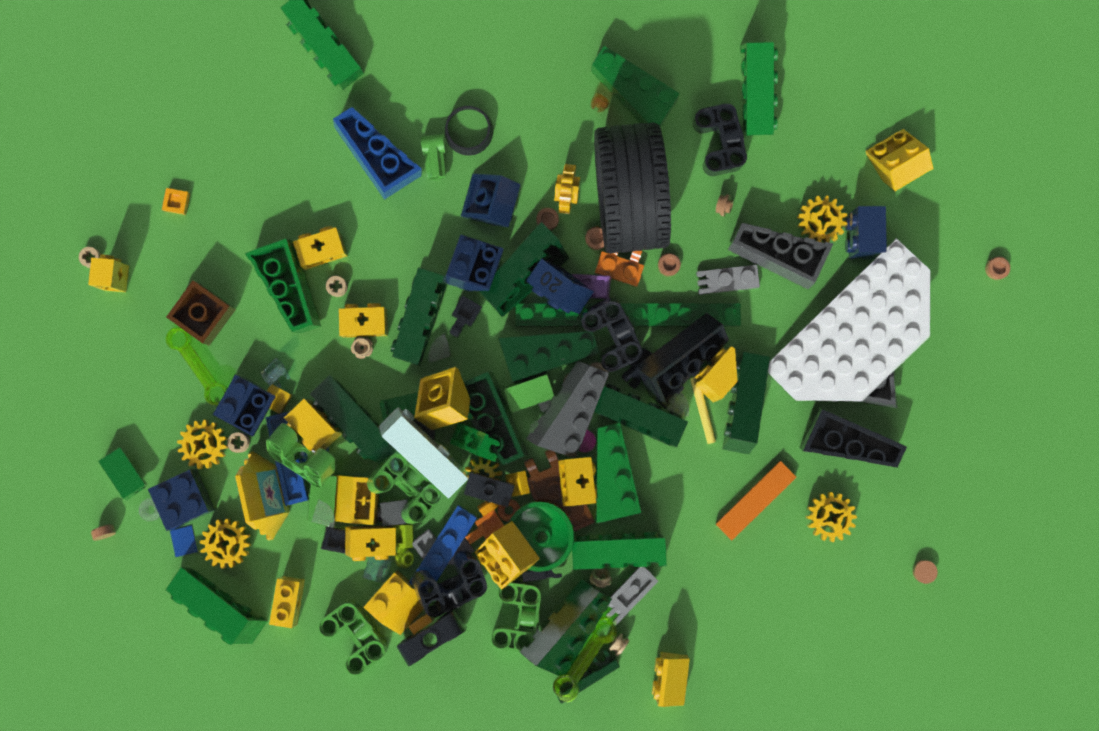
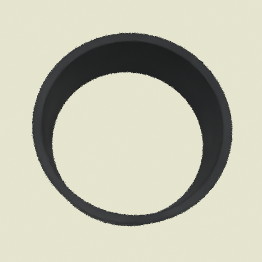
M459 107L449 115L446 121V141L459 154L467 156L479 154L489 146L492 140L493 126L491 120L477 107ZM463 110L480 112L488 123V132L485 139L479 145L470 148L455 144L448 133L449 121L455 114Z

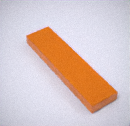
M779 461L715 524L732 541L797 477Z

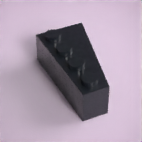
M706 312L636 366L649 396L664 409L671 404L669 400L675 393L679 395L684 389L682 385L691 376L695 377L700 372L701 365L705 361L709 362L729 341L723 324Z
M818 407L800 449L805 452L898 468L907 446Z

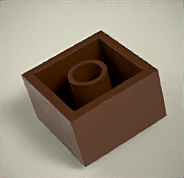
M192 280L166 318L202 344L210 346L236 309L202 284Z

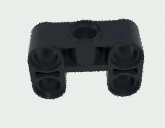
M721 104L700 109L693 120L694 130L698 133L716 131V134H719L722 146L721 150L711 152L706 156L703 163L704 172L709 176H718L740 170L746 163L747 153L736 108L731 104ZM720 113H729L731 119L723 120ZM706 117L709 120V124L701 125L698 118ZM730 156H739L741 159V163H733L730 159ZM716 160L719 163V168H711L708 161Z
M610 297L583 310L580 318L584 329L593 332L607 326L615 344L605 348L600 354L601 364L605 370L614 372L640 359L642 356L641 345L628 316H626L617 299ZM613 304L618 307L615 314L606 313V308L609 305ZM588 315L597 316V321L594 324H587L585 322V318ZM629 345L637 346L634 354H627L625 352ZM608 355L617 357L613 364L605 362V358Z
M460 551L454 557V565L458 575L439 584L426 570L417 571L413 575L412 585L419 603L428 616L433 618L439 617L475 598L481 597L487 591V582L481 566L469 551ZM470 561V564L464 567L465 563ZM429 581L426 586L421 587L424 582ZM474 581H477L474 586H471ZM432 601H436L433 605L429 606Z
M452 609L418 634H411L403 639L396 647L409 667L447 641L449 642L464 633L467 626L457 609ZM427 633L435 634L437 642L434 644L427 643L425 635Z

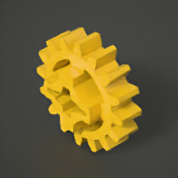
M565 164L563 175H557L554 201L559 202V213L570 214L572 204H577L580 177L576 176V165Z
M816 196L814 202L809 199L806 202L807 206L803 205L800 208L804 214L797 216L798 219L802 220L797 227L804 228L801 235L808 234V238L816 239L818 242L823 240L824 243H830V238L835 242L838 239L837 234L842 235L844 233L841 227L847 225V222L842 220L847 216V213H841L840 211L844 206L840 205L837 207V199L829 202V196H825L823 200H821L820 196ZM820 206L817 213H810L813 208ZM821 216H823V220L826 221V223L823 225L821 224V220H818V218H820ZM827 228H835L833 232L825 235Z
M196 420L194 421V427L187 424L186 428L188 431L180 432L184 437L183 440H177V443L182 444V448L178 449V452H184L185 454L181 459L183 461L190 460L188 464L190 467L197 463V469H202L204 464L206 468H212V462L219 464L218 457L226 456L222 450L229 448L223 443L228 437L221 436L224 429H216L217 423L215 422L209 426V420H203L202 425L200 421ZM205 429L201 435L194 434L198 430ZM214 437L217 440V446L215 445ZM200 441H204V444L207 445L206 448H202ZM207 453L212 455L208 459L201 460Z
M828 492L827 498L824 494H819L820 500L812 499L814 506L807 507L811 511V515L805 516L811 520V523L807 525L808 528H815L812 533L815 536L821 533V540L825 541L827 536L830 542H834L835 537L841 541L844 540L842 534L850 535L851 532L848 528L856 527L851 522L852 519L857 518L856 515L851 514L855 506H848L850 499L842 500V494L838 493L835 498L833 492ZM830 502H836L842 507L836 509ZM821 507V509H822V510H821V513H820L819 517H817V512H818L819 508ZM829 512L836 514L833 517V522L826 520L830 516ZM844 517H846L845 523H844V525L842 526V525H841L842 520H843ZM821 526H829L832 532L824 531Z
M228 518L225 519L223 524L221 519L216 520V526L209 524L208 528L210 531L202 532L206 539L200 541L201 544L205 545V548L200 551L201 553L207 552L208 555L205 560L212 559V566H217L220 563L221 569H224L228 563L229 567L232 568L235 567V561L238 563L243 562L241 556L249 555L245 548L251 546V543L246 542V539L251 536L250 534L244 535L243 532L246 530V527L239 528V521H234L231 524V519ZM229 529L233 530L237 536L231 534ZM214 534H216V538H215L214 542L212 543V538H213ZM228 540L229 545L223 547L222 542ZM240 543L239 550H238V552L236 553V552H235V549H236L237 545ZM214 551H217L218 553L222 554L223 558L216 555Z

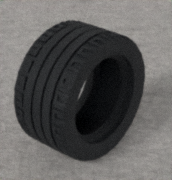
M651 122L621 125V127L616 125L609 128H597L594 132L595 167L605 251L608 253H619L621 251L622 253L631 252V249L632 251H642L643 249L666 248L669 246L671 239V203L667 159L660 125Z

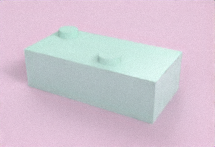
M397 407L379 426L381 436L447 498H450L468 480L463 467L450 456L449 451L444 446L436 443L413 421L415 418L407 409L402 411Z

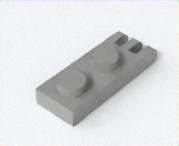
M757 265L696 272L697 277L706 276V280L697 281L698 286L707 285L706 289L698 290L699 295L760 287Z
M638 567L610 596L612 600L608 606L612 609L606 616L611 618L617 613L618 616L612 621L617 625L652 589L658 580L645 567Z

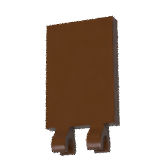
M545 451L551 467L541 472L538 471L533 458L524 461L530 477L527 478L529 490L535 502L551 503L562 509L569 517L574 532L595 523L587 504L563 506L559 460L554 451Z

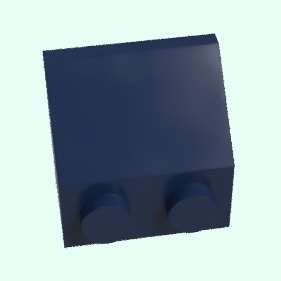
M472 174L461 217L493 226L509 227L521 184L502 175Z

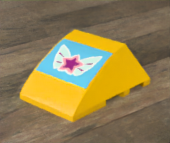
M249 452L248 459L244 460L245 466H241L235 476L245 522L253 529H259L261 535L266 534L267 540H273L290 513L289 506H285L276 465L255 452Z

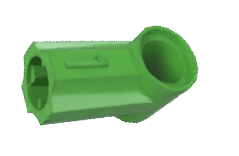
M444 134L421 136L427 180L446 178Z

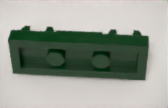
M604 649L605 660L599 661L594 655L593 661L598 667L591 670L589 668L584 669L577 675L579 678L571 683V678L567 673L564 676L567 680L565 685L562 686L557 680H554V686L559 690L557 698L560 703H564L618 669L620 664L614 656L610 659L608 650Z

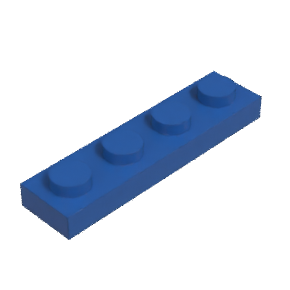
M289 412L265 417L269 436L281 423H288L284 417ZM275 461L285 506L308 501L309 497L305 479L285 465Z
M458 505L416 572L426 570L437 582L474 524L477 516ZM429 581L424 582L421 587L426 586Z

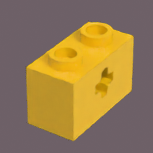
M327 226L319 230L320 233L311 235V233L298 236V240L293 241L303 269L307 270L348 256L340 231L336 227ZM319 242L323 244L321 251L316 249Z
M101 254L100 258H91L88 285L104 291L126 292L129 266L121 263V259L114 258L111 255Z
M380 303L367 304V308H359L358 304H346L345 308L339 309V336L343 338L388 336L387 309L381 307ZM363 315L369 319V321L364 322V325L358 322V319H362Z
M591 457L559 460L563 506L596 503L597 486L594 485L593 475H595V464L592 462ZM576 479H582V484H577Z
M391 525L346 527L345 554L352 558L353 561H365L366 557L374 556L375 560H387L389 556H395L396 528ZM372 539L375 541V544H371L369 548L366 546V543H370Z
M286 576L277 578L269 625L293 628L298 624L305 583L304 579Z

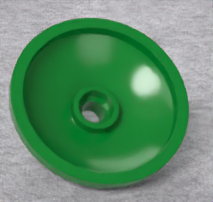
M533 502L521 507L513 514L509 523L513 521L540 558L528 570L537 572L549 571L561 565L568 558L574 545V529L569 517L562 509L547 502ZM541 532H545L547 535L544 541L540 539Z

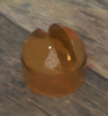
M595 93L591 100L592 109L597 107L598 113L605 111L610 104V101L599 93Z

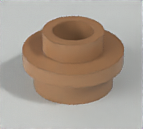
M728 194L725 196L720 195L716 205V213H720L722 217H725L727 213L730 214L733 207V200H730L731 196Z

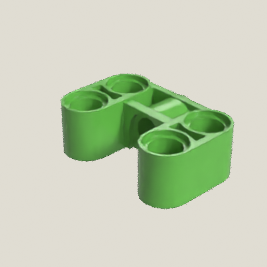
M281 423L266 440L267 452L270 457L306 479L316 488H321L335 471V459L328 451L322 448H318L315 453L308 450L298 442L296 432L284 423ZM299 458H304L307 460L304 463L296 462V460Z
M401 454L386 457L367 480L368 489L374 494L389 491L396 484L410 497V500L401 511L402 519L408 524L423 522L442 498V492ZM392 459L398 462L399 468L397 471L391 468ZM377 477H381L384 480V487L382 489L376 485ZM426 490L432 493L431 501L425 498ZM412 507L418 510V517L416 519L411 516Z
M512 581L507 586H512L515 594L512 597H505L499 587L498 597L502 602L518 605L515 627L504 625L496 627L491 635V642L497 649L520 652L524 647L518 642L520 636H528L531 643L535 640L533 636L536 630H538L541 590L533 583ZM526 590H535L538 594L537 598L533 601L527 600L524 595ZM498 632H505L508 640L500 643L496 640L495 635Z
M355 601L345 602L324 617L319 623V632L324 637H333L345 629L358 647V650L345 663L347 672L352 675L362 674L381 660L388 650L386 641L378 632L373 621ZM346 606L354 609L355 615L353 618L345 615L344 609ZM327 620H332L336 624L335 631H329L326 628ZM371 645H379L382 651L381 654H373L371 652ZM352 659H361L363 662L362 668H355L352 664Z

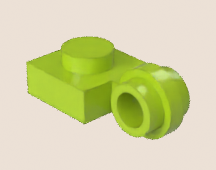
M391 525L396 528L397 554L395 555V563L400 568H408L414 561L413 554L407 550V548H413V525Z

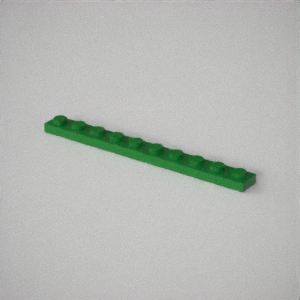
M586 303L579 314L572 311L566 313L560 308L558 310L552 307L550 304H517L516 327H583L580 318L581 313L596 303ZM620 303L633 327H688L706 312L721 322L724 327L741 326V303ZM613 304L609 305L606 308V313L615 314L618 307ZM592 314L585 318L587 324H594L597 321V316Z

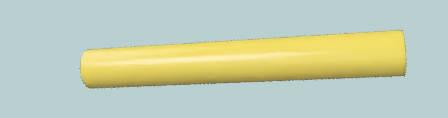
M695 377L690 378L707 444L714 443L716 439L703 392L694 385L697 379Z

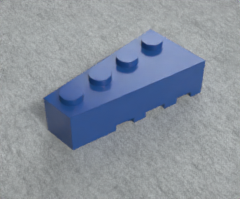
M351 107L333 118L334 128L384 200L421 177L422 168L416 163L414 164L404 152L397 149L387 137L379 133L354 108Z

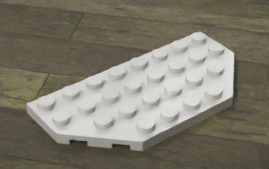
M896 239L887 247L886 253H881L769 362L768 373L796 401H863L930 337V269Z

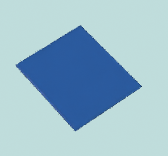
M192 525L170 531L176 557L198 552Z

